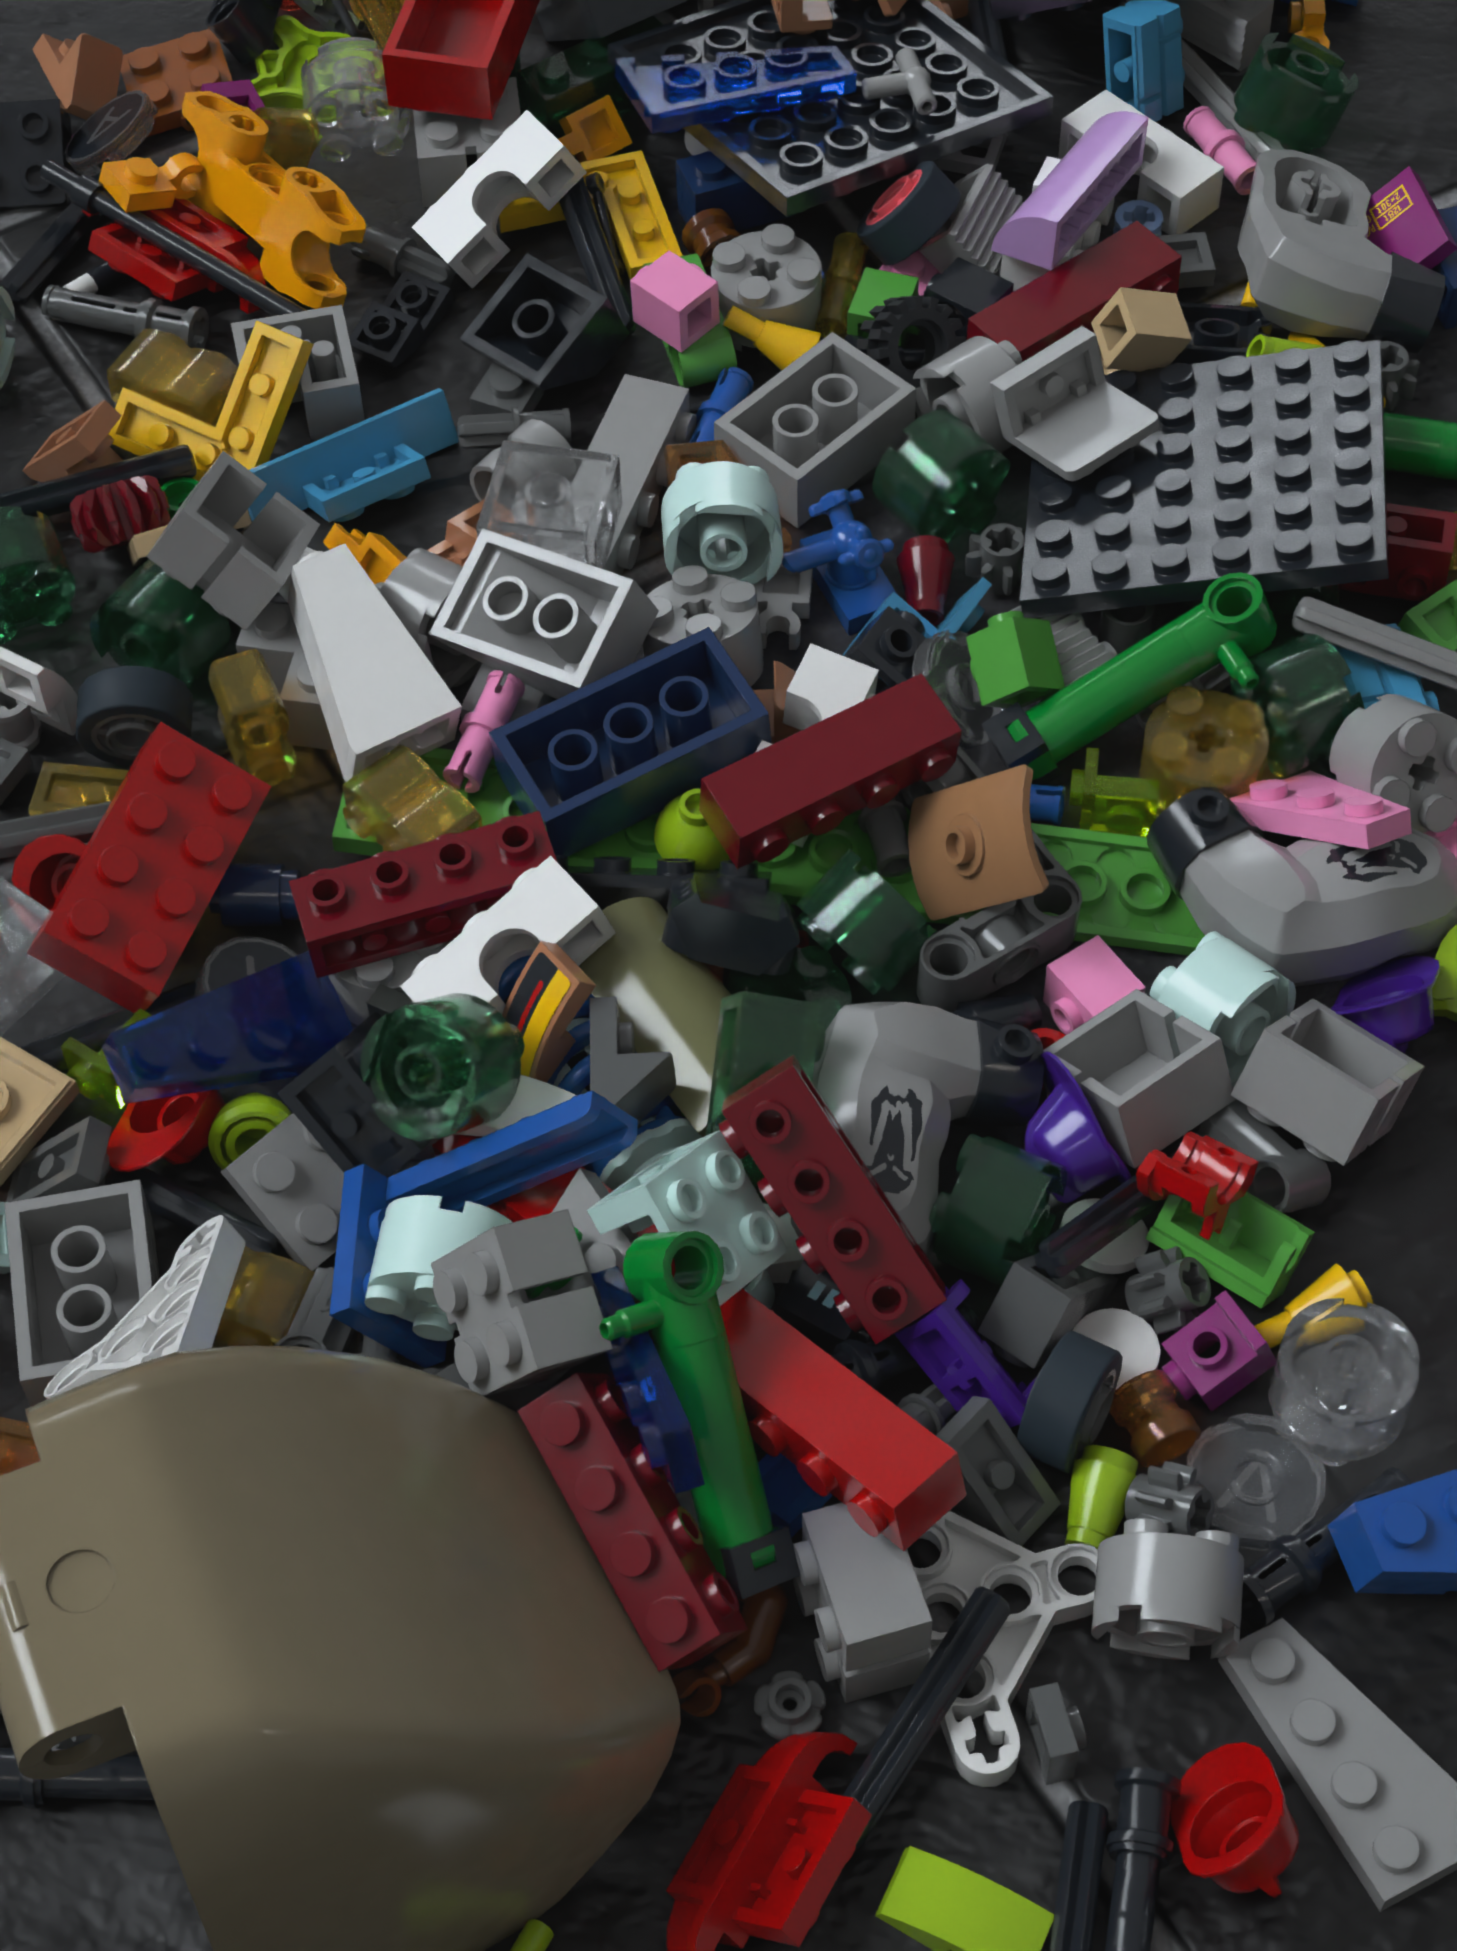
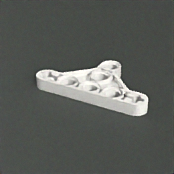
M222 1215L213 1217L203 1223L179 1246L170 1269L100 1342L60 1370L48 1383L43 1396L48 1400L92 1380L174 1352L212 1348L245 1248L243 1237Z
M949 1511L920 1537L931 1541L940 1551V1558L934 1565L927 1568L914 1567L927 1606L934 1602H947L961 1612L974 1590L979 1586L993 1591L996 1587L1008 1583L1021 1586L1026 1590L1031 1601L1024 1611L1008 1616L976 1666L975 1670L980 1673L984 1680L985 1686L983 1690L972 1698L962 1699L957 1697L941 1721V1727L953 1763L960 1776L976 1786L996 1787L1006 1782L1013 1775L1019 1760L1020 1737L1010 1705L1052 1627L1093 1614L1095 1590L1087 1595L1077 1596L1070 1594L1062 1588L1058 1581V1575L1069 1566L1080 1565L1090 1569L1096 1576L1098 1550L1093 1546L1078 1543L1034 1553ZM932 1630L931 1646L928 1648L930 1658L947 1632L940 1633ZM983 1714V1727L991 1745L1003 1744L999 1748L998 1760L994 1763H986L982 1753L969 1754L974 1750L976 1730L972 1719Z

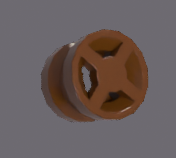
M710 208L697 213L686 223L682 231V241L690 254L697 253L706 274L711 277L714 248L718 244L730 241L742 234L735 230L733 220L727 212L719 208Z

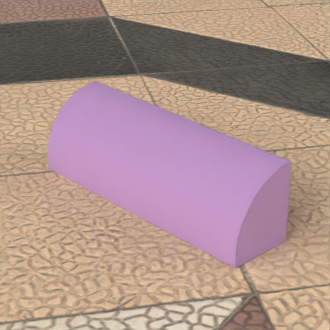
M1119 111L1106 114L1096 120L1003 225L994 238L991 251L1052 271L1142 165L1149 117L1134 112Z

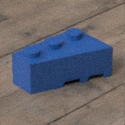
M1457 1469L1355 1502L1327 1525L1355 1593L1444 1594L1447 1591H1457Z

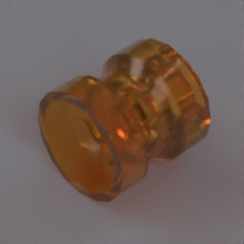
M1163 1370L1142 1373L1122 1384L1115 1390V1396L1109 1411L1120 1428L1129 1430L1132 1435L1130 1447L1140 1464L1146 1468L1161 1466L1165 1461L1170 1462L1178 1458L1194 1446L1202 1432L1189 1410L1178 1407L1175 1402L1177 1390Z

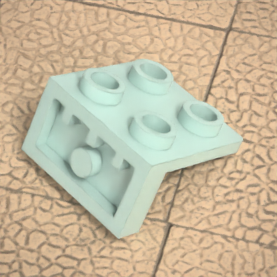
M720 1130L664 1153L587 1209L600 1235L625 1224H628L632 1233L639 1232L654 1224L658 1232L699 1231L709 1235L718 1245L723 1256L724 1275L721 1286L716 1292L720 1306L787 1251L777 1226L768 1214L746 1174L742 1161L733 1152Z

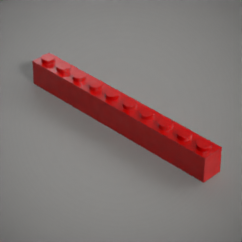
M450 1131L434 1143L432 1147L437 1157L483 1136L457 1135ZM578 1169L486 1207L499 1212L512 1222L552 1213ZM603 1183L608 1192L611 1193L613 1190ZM653 1224L636 1233L640 1237L646 1233H657L658 1230ZM674 1259L671 1264L673 1278L676 1271ZM744 1289L739 1290L720 1306L752 1438L770 1456L776 1457L781 1453L795 1464L803 1480L817 1494L825 1497L831 1493L845 1504L854 1521L867 1534L873 1537L882 1534L902 1551H905L967 1495L958 1452ZM637 1299L632 1305L641 1303V1301ZM651 1330L625 1339L630 1344H636L638 1341L643 1343L653 1351L659 1363Z

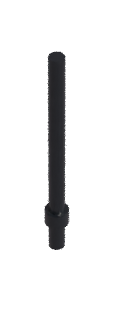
M52 159L47 160L41 167L40 177L69 194L71 202L90 214L99 212L270 315L277 316L307 311L142 212L126 213L103 187V184L88 174L79 176Z

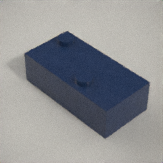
M710 627L489 732L497 772L523 815L540 811L554 854L566 856L575 854L662 811L669 801L688 790L701 789V778L755 753L762 740L772 744L768 711Z

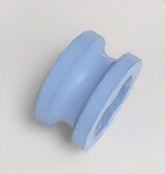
M1131 200L1117 208L1114 217L1115 226L1113 234L1138 221L1156 236L1162 235L1163 213L1155 204L1144 200Z

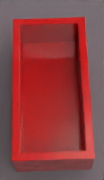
M405 0L382 53L388 106L492 120L540 0Z
M160 722L139 751L28 949L27 954L141 1016L163 990L271 786Z

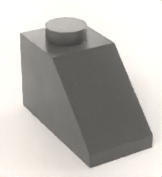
M1036 1254L1013 1263L977 1332L995 1343V1352L1004 1360L1019 1367H1032L1035 1369L1046 1363L1060 1339L1069 1331H1072L1083 1317L1097 1311L1119 1280L1112 1274L1099 1273L1079 1265L1066 1276L1054 1279L1050 1278L1045 1269L1037 1267L1034 1259Z

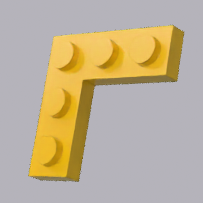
M642 150L580 162L581 166L587 171L583 176L584 181L586 176L598 172L604 181L605 192L603 195L612 233L630 280L642 269L643 264L654 262L669 250L679 257L683 256ZM590 194L591 200L595 208L593 196ZM523 197L509 203L500 213L497 223L500 232L504 233L566 219L559 201L548 211L538 200Z
M256 320L216 426L123 387L115 410L122 416L108 433L114 439L112 444L138 456L182 444L188 445L195 459L197 474L193 479L200 481L222 451L226 452L248 470L264 464L271 457L314 344Z

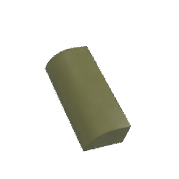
M634 897L614 903L603 909L602 912L616 933L583 961L579 967L596 984V987L591 992L594 997L617 996L621 1022H633L635 1051L637 1053L670 1052L673 1055L677 1084L669 1096L697 1133L704 1137L720 1130L718 1124L726 1120L721 1112L723 1100L783 1062V1059L707 963L690 960L687 955L673 951L662 942L663 929L668 913L658 901L648 897Z

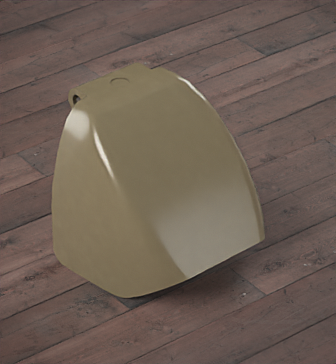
M229 1346L174 1352L92 1380L25 1409L40 1461L0 1476V1710L19 1771L24 1776L32 1779H55L79 1773L137 1750L159 1814L213 1951H485L522 1929L529 1919L539 1918L559 1902L605 1853L650 1799L671 1758L681 1724L680 1703L675 1685L668 1670L661 1672L657 1670L518 1412L480 1393L426 1371L367 1355L297 1346ZM93 1734L89 1739L74 1747L49 1751L53 1746L66 1739L79 1735Z

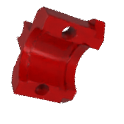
M1190 1131L1184 1135L1181 1145L1172 1159L1157 1149L1148 1153L1136 1171L1137 1189L1144 1196L1154 1201L1166 1199L1168 1195H1177L1191 1202L1192 1212L1205 1218L1199 1236L1210 1240L1213 1232L1221 1233L1230 1204L1246 1194L1253 1181L1259 1161L1207 1135L1202 1137Z

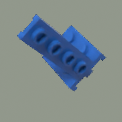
M591 1090L587 1093L576 1095L566 1102L533 1116L522 1118L518 1122L484 1137L473 1139L467 1144L449 1152L424 1160L418 1165L390 1177L384 1176L366 1164H361L345 1171L329 1316L424 1368L444 1362L447 1341L422 1338L413 1332L414 1322L393 1314L373 1311L364 1303L381 1223L389 1203L407 1196L433 1195L442 1196L440 1209L463 1213L465 1201L488 1206L630 1147L637 1137L638 1120L609 1102L605 1097Z

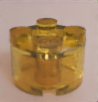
M1180 686L1168 693L1166 700L1155 708L1146 723L1138 778L1143 798L1146 795L1154 805V813L1157 816L1178 798L1196 789L1217 787L1228 798H1232L1249 792V785L1263 779L1269 737L1263 722L1264 713L1256 703L1249 700H1240L1226 693L1197 690L1190 686Z

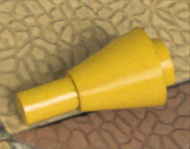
M734 305L731 306L722 324L753 341V345L781 371L815 346L821 336L820 332L770 320L762 321Z
M1335 1263L1284 1307V1312L1254 1327L1266 1340L1271 1349L1295 1336L1304 1338L1367 1325L1368 1318L1365 1310L1373 1307V1300L1364 1280L1356 1270L1346 1273L1339 1264Z

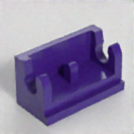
M963 1279L958 1280L950 1290L945 1286L946 1301L898 1330L894 1335L957 1413L973 1396L983 1397L992 1401L1009 1428L1020 1424L1027 1399L1036 1378L1028 1387L1023 1381L1019 1383L1014 1381L994 1356L993 1350L987 1342L981 1340L957 1310L958 1305L967 1297L971 1289Z

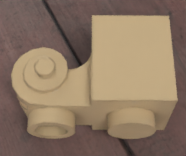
M1120 287L1091 322L1094 333L1097 336L1104 375L1119 370L1141 372L1148 369L1166 367L1176 359L1192 340L1176 293Z

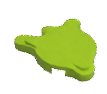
M282 15L276 19L273 40L280 49L265 50L255 59L259 76L251 80L266 109L283 107L318 115L337 114L351 110L368 99L387 92L383 62L378 60L373 53L371 55L367 54L364 51L362 41H357L344 33L320 32L309 29L290 15Z

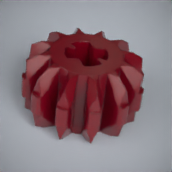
M149 475L120 480L86 491L84 494L76 496L70 503L71 522L76 537L80 539L84 551L94 554L127 546L133 535L166 526L171 521L169 514L170 505L166 493L162 491L158 479Z

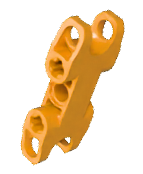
M211 91L185 92L182 114L195 130L199 150L198 157H194L203 166L202 172L191 173L184 177L197 190L196 196L186 200L236 230L242 228L264 248L260 260L263 277L278 292L289 295L300 303L314 309L342 305L343 307L347 295V287L332 267L329 254L330 243L338 246L348 242L362 243L366 231L364 218L352 205L345 192L327 176L316 170L295 166L285 170L263 151L269 132L268 125L248 107L239 105L227 97Z

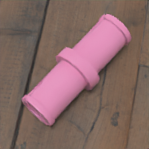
M1208 106L1195 108L1185 118L1183 123L1184 131L1189 137L1194 139L1205 155L1211 157L1224 167L1223 175L1233 184V187L1240 195L1250 194L1256 162L1246 151L1244 139L1235 130L1227 129Z
M495 670L490 672L474 711L465 714L460 724L459 730L462 737L449 764L443 771L445 781L460 790L466 777L469 780L465 786V792L475 793L479 791L482 779L494 755L489 732L509 723L519 699L525 692L524 683L511 673L508 674L502 687L499 684L504 675L503 671Z

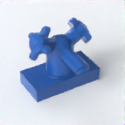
M846 489L830 491L822 496L818 503L812 504L809 507L810 517L827 514L833 528L800 539V548L783 553L784 557L781 563L792 573H801L813 568L814 580L849 636L860 632L881 603L893 591L896 593L880 567L885 553L892 551L895 544L888 538L878 541L872 536L868 526L854 519L849 505L864 499L863 493L860 490L849 492Z

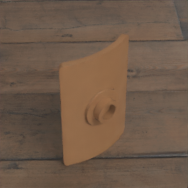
M1023 764L923 795L913 801L908 832L909 860L919 899L929 919L936 921L1041 894L1049 887L1048 879L1037 855L1031 829L1030 790L1033 769Z

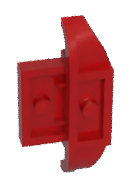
M175 197L172 208L140 211L266 286L258 258L246 247L249 237L188 200ZM82 210V212L88 215L89 217L100 214L99 212L95 214H90L85 210ZM116 222L92 230L88 250L107 261L113 270L128 274L149 287L150 291L159 298L172 302L205 288L213 293L227 289ZM239 296L240 310L250 314L260 309Z
M834 1732L794 1734L772 1746L754 1766L738 1765L666 1890L675 1899L667 1925L668 1951H715L718 1943L743 1949L749 1936L800 1947L807 1932L817 1921L823 1903L844 1865L852 1857L856 1844L872 1816L855 1798L831 1794L812 1777L819 1763L827 1754L833 1752L851 1755L858 1744L844 1734Z

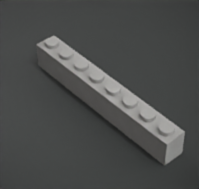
M624 374L540 548L622 575L624 568L629 570L633 568L639 552L640 534L644 527L651 528L653 526L659 507V494L663 486L669 487L674 481L678 466V454L682 446L686 447L696 428L697 417L696 414L690 413L688 388ZM482 663L461 705V721L465 714L474 711L487 683L489 673L496 669ZM506 674L503 675V678L499 684L502 687L504 686L508 676ZM524 684L525 692L519 699L509 722L557 699Z

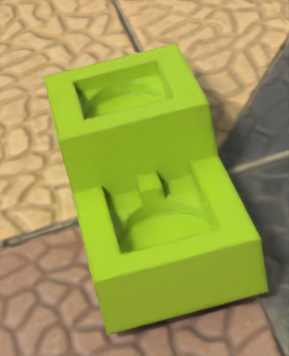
M912 1846L905 1848L875 1914L879 1919L933 1951H1041L1054 1920L1053 1913L1012 1890L958 1864Z

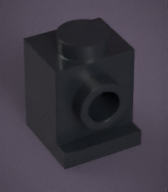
M888 606L867 625L844 656L879 670L875 691L877 695L911 677L914 673L917 652L929 640L924 637L925 627L918 617L907 611L896 612Z

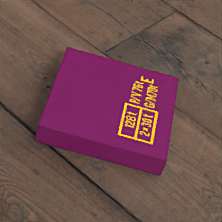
M1410 166L1371 195L1366 211L1369 223L1367 239L1385 253H1397L1432 269L1457 250V245L1419 174Z

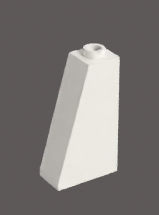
M344 543L325 552L314 551L293 565L288 604L338 763L348 786L352 788L453 741L462 709L461 704L347 545Z

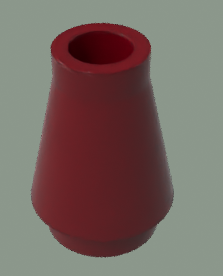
M931 535L916 536L903 544L902 552L896 560L907 603L933 626H937L944 620V606L955 557L949 551L948 543L942 538Z

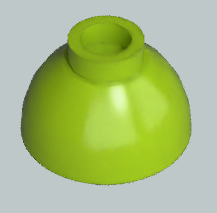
M691 789L673 798L665 805L656 821L654 843L662 858L695 860V870H715L720 868V861L731 859L699 811L701 789Z
M248 1093L232 1099L220 1109L210 1127L208 1147L213 1160L221 1169H225L291 1115L292 1112L281 1101L261 1093Z

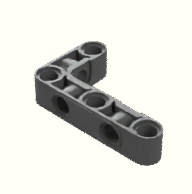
M958 747L955 763L943 776L930 782H923L921 779L899 790L897 795L911 812L912 803L917 797L972 781L985 775L971 758ZM1033 830L1035 848L1040 864L1048 879L1049 887L1041 894L987 907L966 920L964 917H960L955 923L929 937L920 950L916 983L917 997L922 1005L935 1006L945 1011L953 1012L956 1010L959 1002L980 1000L1000 988L1016 982L1026 973L1063 953L1073 944L1082 905V892L1077 883L1048 851L1047 847ZM1043 912H1051L1057 914L1058 916H1050L1044 914ZM949 971L955 973L956 975L948 976L940 974L938 972Z

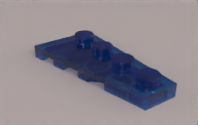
M836 45L767 49L764 59L758 60L738 54V51L716 52L715 62L685 64L684 54L661 56V65L638 67L635 66L634 57L615 58L616 79L652 134L658 132L673 133L681 130L683 127L712 121L726 122L736 116L761 111L775 112L782 110L785 106L810 101H829L835 96L856 92L857 73Z
M307 951L114 1031L108 1036L102 1046V1050L124 1102L127 1104L297 1077L354 1029L329 976L316 977L310 953Z
M618 1266L591 1274L603 1319L614 1315L618 1310L635 1305ZM648 1331L627 1339L621 1337L612 1340L611 1345L613 1349L604 1353L612 1380H614L616 1386H620L630 1422L633 1427L638 1426L640 1440L650 1468L662 1467L676 1494L705 1485L691 1425Z

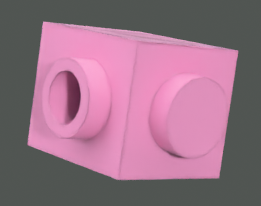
M670 250L652 264L644 266L630 280L633 321L681 353L720 323L718 281L705 274L696 264L688 263Z
M1097 935L1047 965L1043 1002L1049 1007L1057 1027L1067 1035L1135 989L1145 993L1146 987L1101 937Z

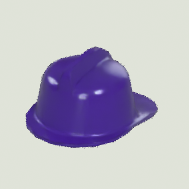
M1429 956L1400 958L1355 976L1340 990L1331 1010L1405 1054L1408 1042L1423 1037L1433 1029L1434 1005L1432 987L1435 985L1440 972L1439 961Z
M1049 1051L1042 1052L1040 1055L1044 1060L1043 1077L1050 1095L1028 1122L1024 1138L1026 1158L1032 1170L1054 1198L1063 1203L1072 1202L1113 1178L1120 1183H1124L1132 1176L1126 1165L1107 1141L1079 1084L1057 1056Z

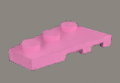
M1311 770L1284 780L1268 779L1253 782L1249 785V792L1229 798L1262 831L1367 850L1412 834L1410 808L1386 800L1381 796L1339 783L1337 780Z

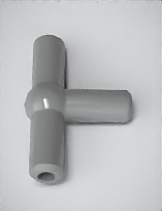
M903 48L896 54V63L900 73L864 78L862 81V93L866 100L908 94L911 96L917 112L921 115H930L937 108V101L930 87V73L921 66L916 52L911 48Z

